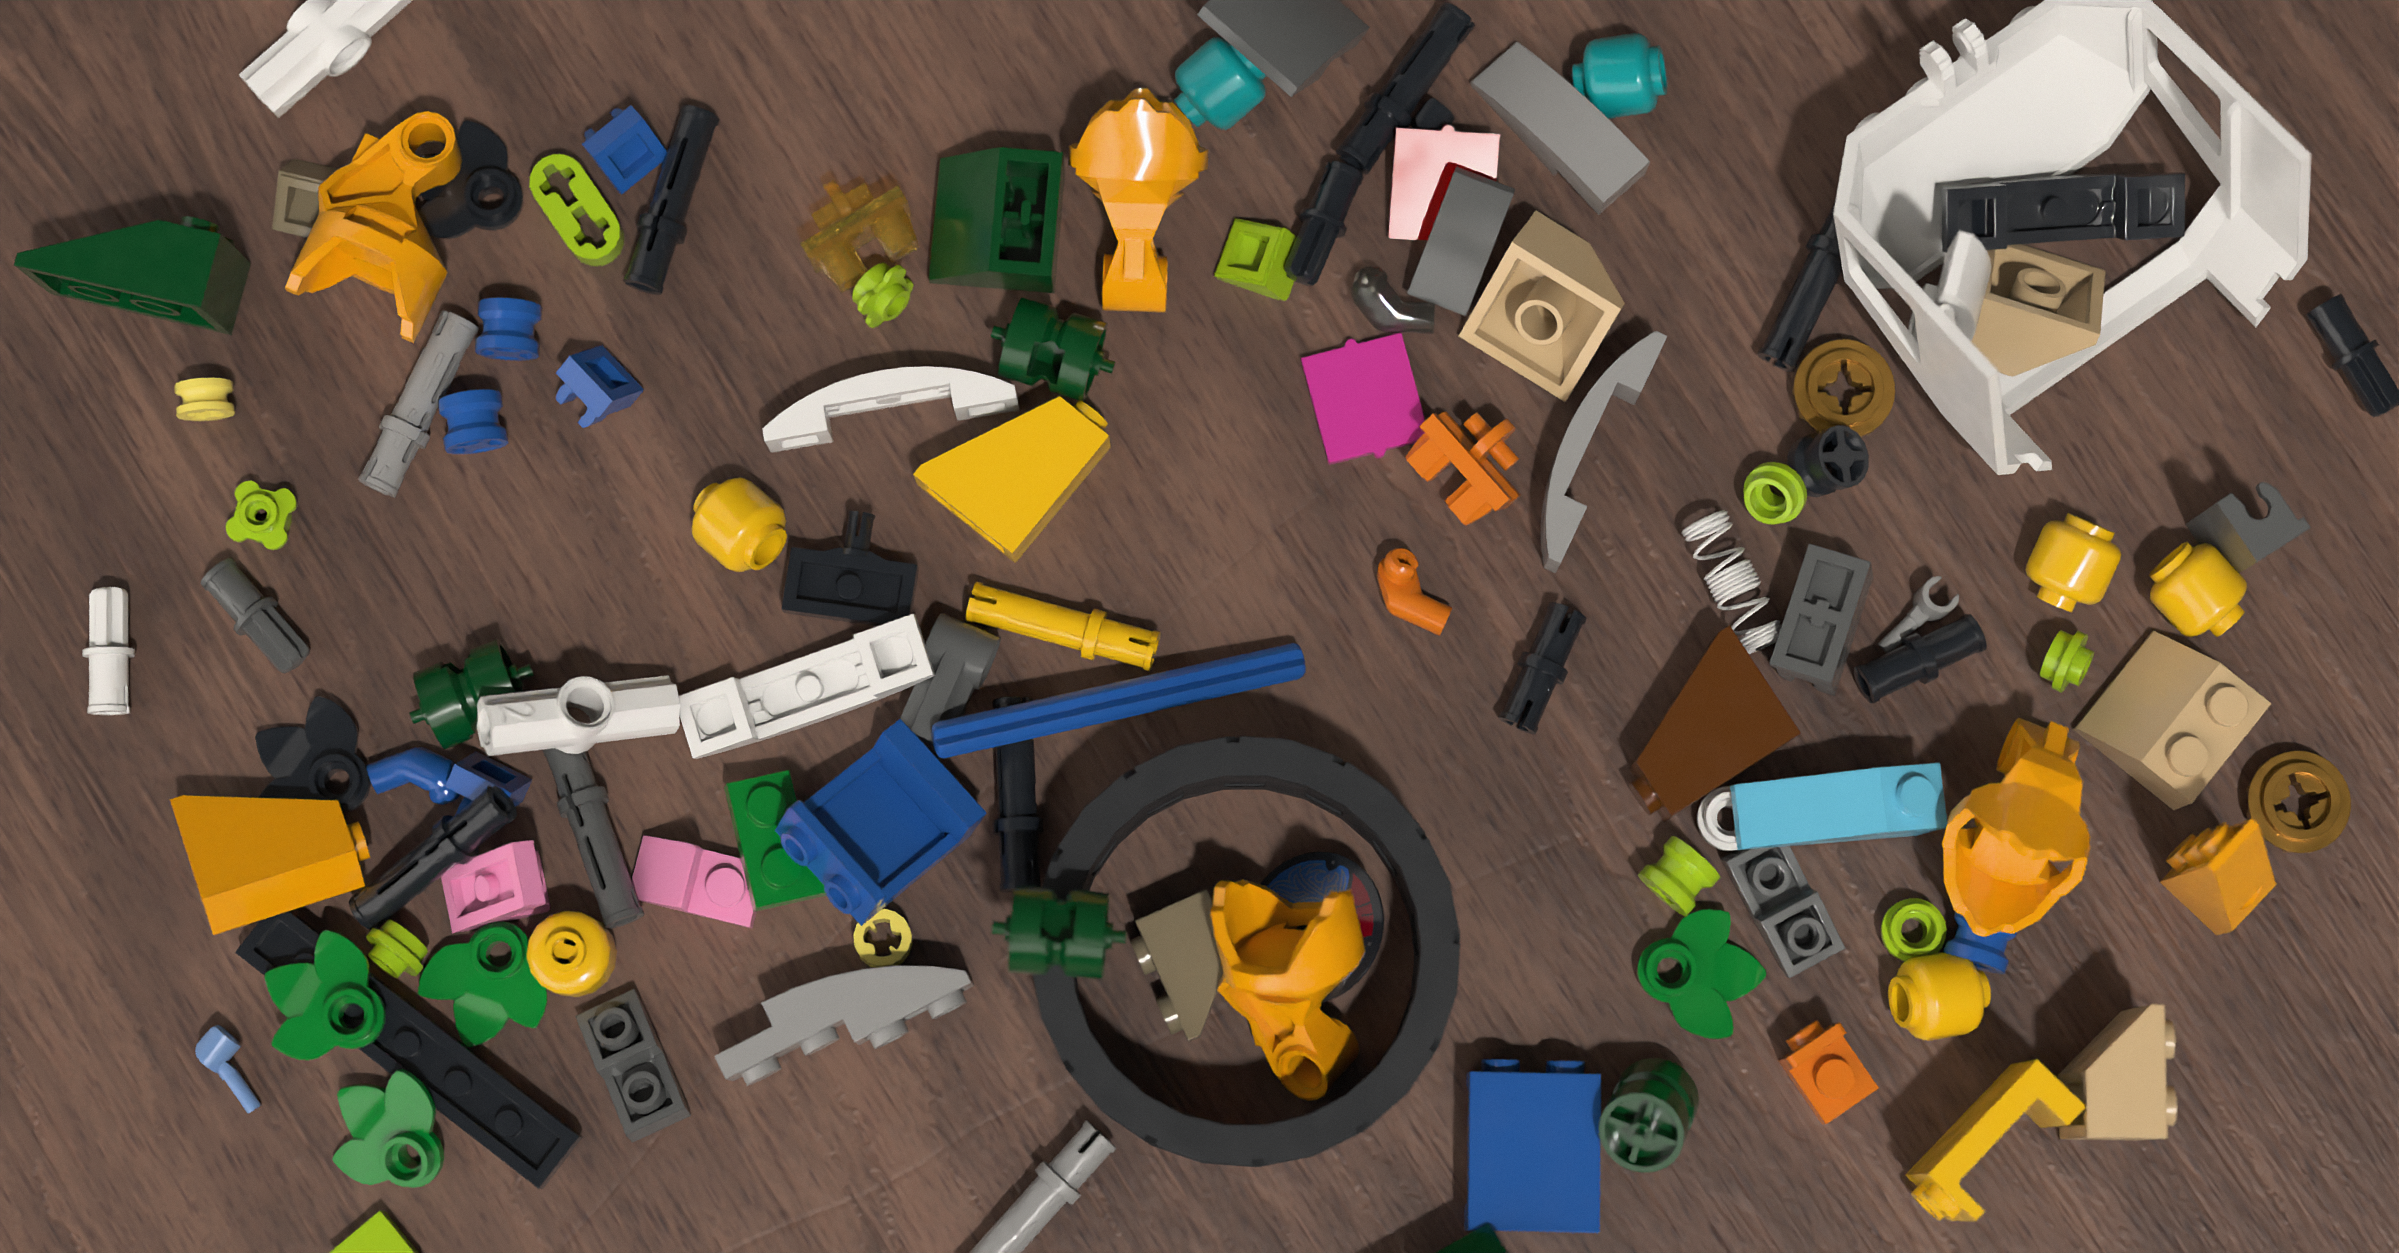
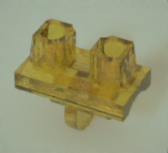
M834 179L823 185L830 203L811 213L819 230L825 229L800 243L806 254L805 257L815 274L822 270L827 279L841 293L855 287L860 278L867 272L866 267L855 250L875 238L890 262L898 261L919 248L911 220L909 219L912 217L911 210L899 186L874 199L865 183L843 194Z

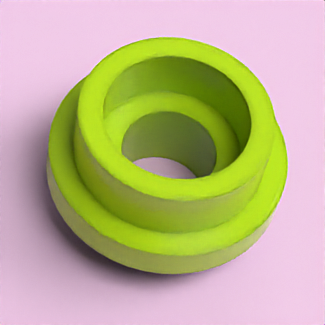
M1779 462L1762 463L1751 471L1744 483L1745 506L1748 512L1762 523L1779 524L1789 522L1799 515L1806 504L1807 490L1804 481L1794 469ZM1769 484L1777 487L1785 497L1775 495L1771 491Z
M2060 630L2054 638L2040 670V677L2051 681L2052 689L2062 693L2069 683L2080 686L2094 657V651L2085 648L2088 634L2077 631L2075 635Z
M1909 898L1895 903L1887 910L1882 919L1880 931L1883 944L1888 952L1895 958L1905 962L1912 957L1938 953L1944 945L1947 930L1941 912L1933 904L1923 899ZM1907 919L1918 921L1923 928V936L1918 943H1910L1902 935L1901 928Z
M387 920L380 930L372 928L366 935L367 941L373 946L372 950L368 953L369 958L389 975L399 978L403 972H406L416 977L423 969L420 961L428 953V949L418 938L398 923Z

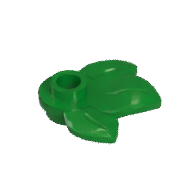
M1712 909L1699 910L1687 915L1677 925L1671 938L1660 939L1647 946L1638 960L1637 977L1645 993L1657 1001L1669 1004L1672 1015L1681 1028L1703 1038L1722 1039L1731 1037L1734 1029L1731 1011L1727 1002L1734 1001L1751 992L1765 979L1767 973L1765 968L1750 953L1726 943L1730 934V913ZM1672 959L1679 965L1680 976L1674 983H1666L1658 976L1657 967L1661 960Z
M493 922L486 924L475 932L469 943L452 944L442 947L431 958L420 978L418 994L420 996L434 1000H454L453 1011L456 1027L466 1047H474L494 1038L505 1027L509 1018L525 1027L537 1028L545 1013L548 1002L547 988L541 986L530 971L526 957L529 938L522 929L511 923ZM505 942L512 950V957L506 965L497 967L490 959V952L496 944Z
M323 931L320 934L315 948L314 964H288L271 969L265 973L264 979L272 1001L288 1018L274 1035L271 1045L289 1057L297 1060H314L327 1054L336 1046L347 1049L362 1048L371 1044L384 1028L386 1020L384 1003L380 996L368 987V960L360 948L351 940L338 933ZM358 1004L364 1011V1020L357 1028L350 1029L344 1022V1012L350 1005Z
M398 1069L390 1078L386 1089L372 1084H353L338 1090L337 1097L340 1110L353 1139L341 1146L332 1160L346 1175L355 1181L367 1185L389 1180L399 1186L415 1188L428 1184L440 1173L444 1163V1150L439 1138L432 1131L436 1115L435 1105L430 1093L415 1075L406 1070ZM407 1144L417 1150L421 1157V1162L415 1161L409 1156Z

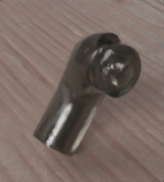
M1365 266L1355 274L1354 283L1351 287L1353 302L1373 328L1382 332L1433 334L1435 303L1402 301L1388 283V275L1380 267Z

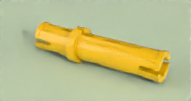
M976 582L973 587L972 595H975V597L970 598L966 611L967 622H977L1081 651V658L1094 661L1097 655L1141 667L1146 671H1150L1153 666L1154 658L1152 657L1157 653L1161 635L1160 631H1151L1107 619V612L1093 609L1092 613L1088 614L989 587L981 582Z

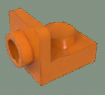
M1817 1019L1786 1040L1792 1051L1778 1061L1820 1123L1826 1125L1879 1089V1087L1844 1038L1847 1032L1841 1023L1837 1022L1823 1028Z

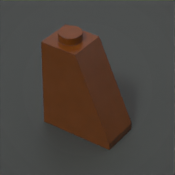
M1731 626L1720 631L1710 642L1629 768L1636 778L1629 782V787L1636 800L1648 815L1657 811L1664 822L1801 734Z

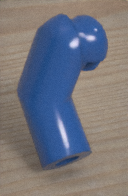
M414 747L366 766L369 779L377 794L412 783L421 789L428 790L431 801L436 804L445 805L455 801L460 796L457 792L445 787L455 763L424 747Z

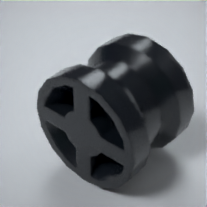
M1837 425L1822 430L1819 434L1814 433L1798 438L1790 447L1787 455V466L1794 469L1800 475L1806 486L1807 496L1817 498L1833 493L1836 490H1843L1858 485L1865 478L1868 471L1869 454L1864 441L1857 432L1850 427Z

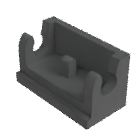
M2260 482L2256 485L2258 496L2268 506V513L2264 519H2253L2245 505L2231 493L2185 524L2199 545L2208 543L2215 546L2238 573L2254 565L2311 528L2304 517L2298 520L2279 491L2265 482Z
M1808 545L1769 663L1771 667L1777 669L1780 677L1788 681H1793L1794 678L1806 680L1813 683V687L1818 691L1835 696L1874 578L1870 561L1816 545Z

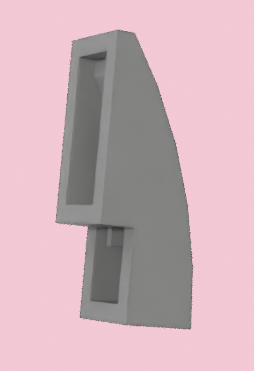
M1516 42L1471 82V87L1553 175L1559 172L1598 215L1645 175L1650 164L1646 156L1594 104L1520 43Z

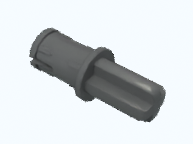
M232 558L221 561L203 577L201 586L211 593L236 622L233 630L240 636L246 634L279 672L285 674L296 669L310 654L308 645L277 612L278 602L272 596L265 598L237 567L236 562Z

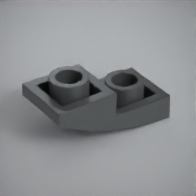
M1456 166L1407 294L1466 316L1515 189Z
M1790 846L1736 850L1721 858L1751 918L1786 977L1791 978L1845 949L1819 893L1811 889Z
M635 989L575 1016L595 1068L605 1081L625 1135L632 1143L692 1116L657 1033Z

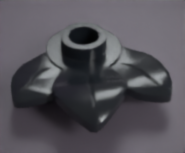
M466 120L462 123L457 135L462 156L460 171L453 180L445 185L435 186L419 194L427 202L420 208L418 213L429 235L436 238H458L476 227L488 231L500 230L511 225L519 217L523 209L524 197L520 184L508 173V151L499 137L486 127ZM438 154L419 155L418 157L432 158ZM490 194H498L504 198L503 203L498 208L492 210L481 206L483 199Z
M317 696L309 707L305 729L301 727H276L261 730L256 734L255 740L261 761L267 771L275 778L266 786L259 798L337 800L343 814L355 810L365 801L370 791L371 781L368 776L367 765L356 755L359 736L358 728L342 707L329 699ZM339 771L347 772L350 778L347 790L340 794L332 793L329 787L331 777Z

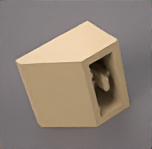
M2147 1005L2121 1011L2058 1074V1080L2086 1106L2068 1126H2059V1140H2152L2168 1138L2167 1126L2175 1124L2177 1115L2175 1089L2173 1086H2166V1059H2172L2174 1056L2175 1029L2172 1020H2165L2164 1005Z

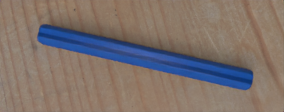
M1291 643L939 721L932 726L931 736L938 757L944 759L1297 680L1306 673V664L1299 644Z

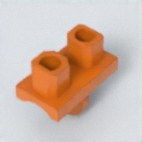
M1446 411L1439 415L1433 413L1419 426L1425 433L1416 441L1406 455L1405 459L1427 482L1436 478L1451 463L1461 472L1467 480L1445 502L1464 525L1474 523L1493 510L1496 512L1508 508L1521 494L1488 459V456L1491 455L1504 471L1510 469L1519 460L1504 442L1516 430V427L1508 419H1505L1492 429L1480 414L1476 412L1463 424L1477 439L1478 442L1475 444Z

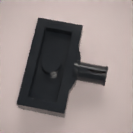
M859 511L848 512L849 517L844 548L839 547L826 551L791 547L782 602V611L784 613L879 626L912 614L919 567L917 564L885 560L869 551L875 519L874 514L863 512L860 534L858 536L861 515Z

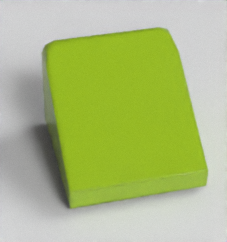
M1235 219L1214 277L1255 293L1286 301L1289 298L1294 281L1287 277L1284 265L1297 237L1286 228Z

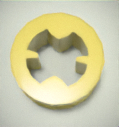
M195 378L180 381L174 386L175 394L181 396L183 400L182 405L176 408V416L179 419L210 421L228 418L235 414V406L227 401V394L233 391V382L224 378Z
M888 909L880 910L862 926L857 923L853 935L854 945L861 960L872 968L902 964L910 954L913 944L911 930L906 920L897 912ZM887 922L890 923L892 934L901 936L902 940L897 950L892 946L889 947L891 955L876 956L874 945L865 943V937L869 929L877 933L875 924Z

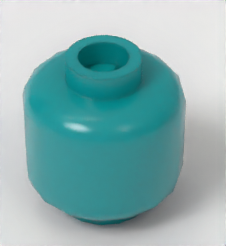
M1640 33L1591 40L1586 45L1583 63L1573 64L1574 87L1608 119L1650 113L1656 107L1658 96L1667 95V73L1662 48L1660 45L1651 46L1648 38Z
M1214 37L1208 40L1177 68L1175 79L1182 93L1174 101L1198 128L1208 121L1217 129L1228 130L1265 98L1266 87L1262 80L1266 75L1224 38Z

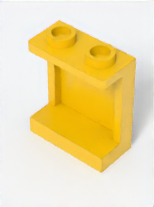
M2038 1060L2010 1064L1905 1174L1917 1186L1911 1193L1912 1197L1938 1221H1941L1943 1217L1950 1221H1976L1985 1211L1960 1187L1959 1182L2025 1112L2040 1128L2068 1126L2086 1106Z

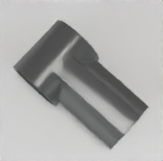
M941 613L925 644L935 676L914 686L900 718L921 741L934 746L931 736L932 726L939 721L964 716L974 689L979 690L991 669L1001 637L947 614Z

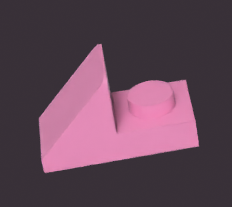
M643 835L631 880L639 901L753 928L757 911L753 912L741 858L704 850L698 845Z
M533 840L509 843L476 856L468 864H456L441 876L452 933L481 928L493 922H508L539 915L550 910L541 858L538 851H535Z

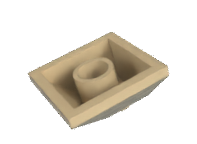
M1535 211L1511 242L1459 337L1566 402L1625 303L1591 244L1540 212Z
M2022 244L2007 245V249L1986 250L1991 261V273L1976 331L1971 342L1992 363L1999 373L2013 377L2096 345L2101 333L2105 270Z

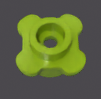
M880 263L873 266L860 278L853 290L852 300L858 305L857 310L861 314H867L865 323L870 328H875L884 321L896 318L905 309L910 300V293L913 290L914 284L908 278H904L906 269L901 265L891 268L886 263Z
M245 481L238 485L235 490V498L238 501L234 517L227 521L225 527L228 536L235 542H244L247 539L263 544L269 550L282 548L288 541L287 532L292 522L291 513L297 508L295 495L285 488L279 489L276 492L261 489L254 481ZM259 510L267 512V517L263 521L256 519V513Z

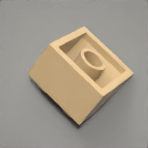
M2153 631L2073 730L2171 809L2176 810L2193 803L2272 703L2220 662Z

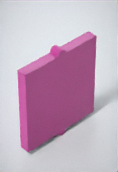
M1402 332L1358 344L1354 339H1349L1346 341L1345 347L1301 358L1329 465L1371 454L1375 458L1380 459L1384 457L1387 450L1414 444L1425 433L1419 427L1425 421Z

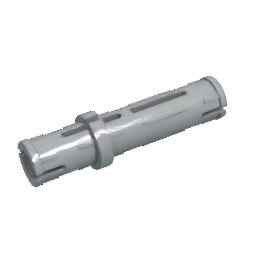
M444 310L440 312L439 318L432 330L433 332L416 362L398 403L395 405L391 415H384L379 428L383 431L370 459L358 478L364 485L387 496L389 495L394 498L397 496L398 490L405 478L404 476L418 449L426 448L431 438L427 431L438 409V400L445 396L467 348H469L479 329L470 321L451 312L448 313Z
M1086 1120L1082 1124L1083 1127L1049 1164L1042 1161L1034 1170L1038 1177L969 1253H1021L1066 1202L1073 1205L1081 1196L1077 1190L1117 1147L1108 1138L1103 1137V1134Z

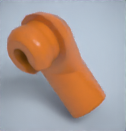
M1395 548L1389 551L1385 558L1380 561L1377 571V580L1386 609L1393 616L1440 636L1453 607L1422 593L1416 571L1419 565L1418 560L1411 551L1404 548Z

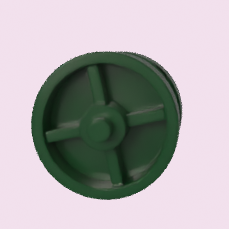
M1022 297L1015 309L1011 323H1008L1006 328L994 325L991 338L1001 340V347L1003 348L998 376L1029 386H1034L1043 379L1047 381L1050 392L1084 402L1089 394L1094 377L1099 376L1100 371L1112 374L1115 367V361L1105 359V352L1102 351L1108 323L1076 313L1063 320L1059 318L1056 307Z
M499 639L471 649L468 658L465 659L464 669L462 670L451 662L447 664L438 662L413 673V680L420 700V708L409 712L413 724L425 720L431 726L438 742L445 750L473 739L478 721L477 703L482 696L524 692L523 687H525L523 680L534 676L530 664L518 668L516 663H512L504 645Z
M1016 885L1011 915L1006 916V922H992V934L1005 935V942H1009L1008 970L1012 973L1046 975L1054 965L1060 966L1067 977L1103 979L1106 949H1112V943H1126V930H1114V923L1108 922L1109 892L1072 889L1065 899H1058L1053 888Z
M1661 1058L1642 1059L1624 1070L1619 1077L1599 1123V1136L1603 1148L1617 1164L1631 1171L1649 1173L1662 1170L1675 1161L1682 1150L1699 1107V1094L1692 1077L1681 1066Z

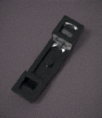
M2152 172L2064 175L1988 181L1942 188V252L1947 253L1949 246L1959 231L1973 234L1986 250L2007 249V245L2118 238L2127 241L2184 237L2185 173Z

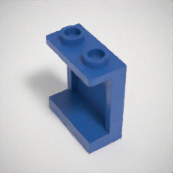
M899 719L881 734L871 750L804 803L797 801L789 807L775 832L781 837V844L788 856L797 864L807 866L823 883L825 893L830 902L842 913L851 914L862 926L966 841L987 812L911 729Z
M1481 1060V1072L1466 1073V1086L1468 1087L1467 1204H1464V1230H1477L1489 1223L1493 1231L1600 1233L1599 1123L1601 1119V1074H1585V1062L1546 1061V1073H1520V1060Z

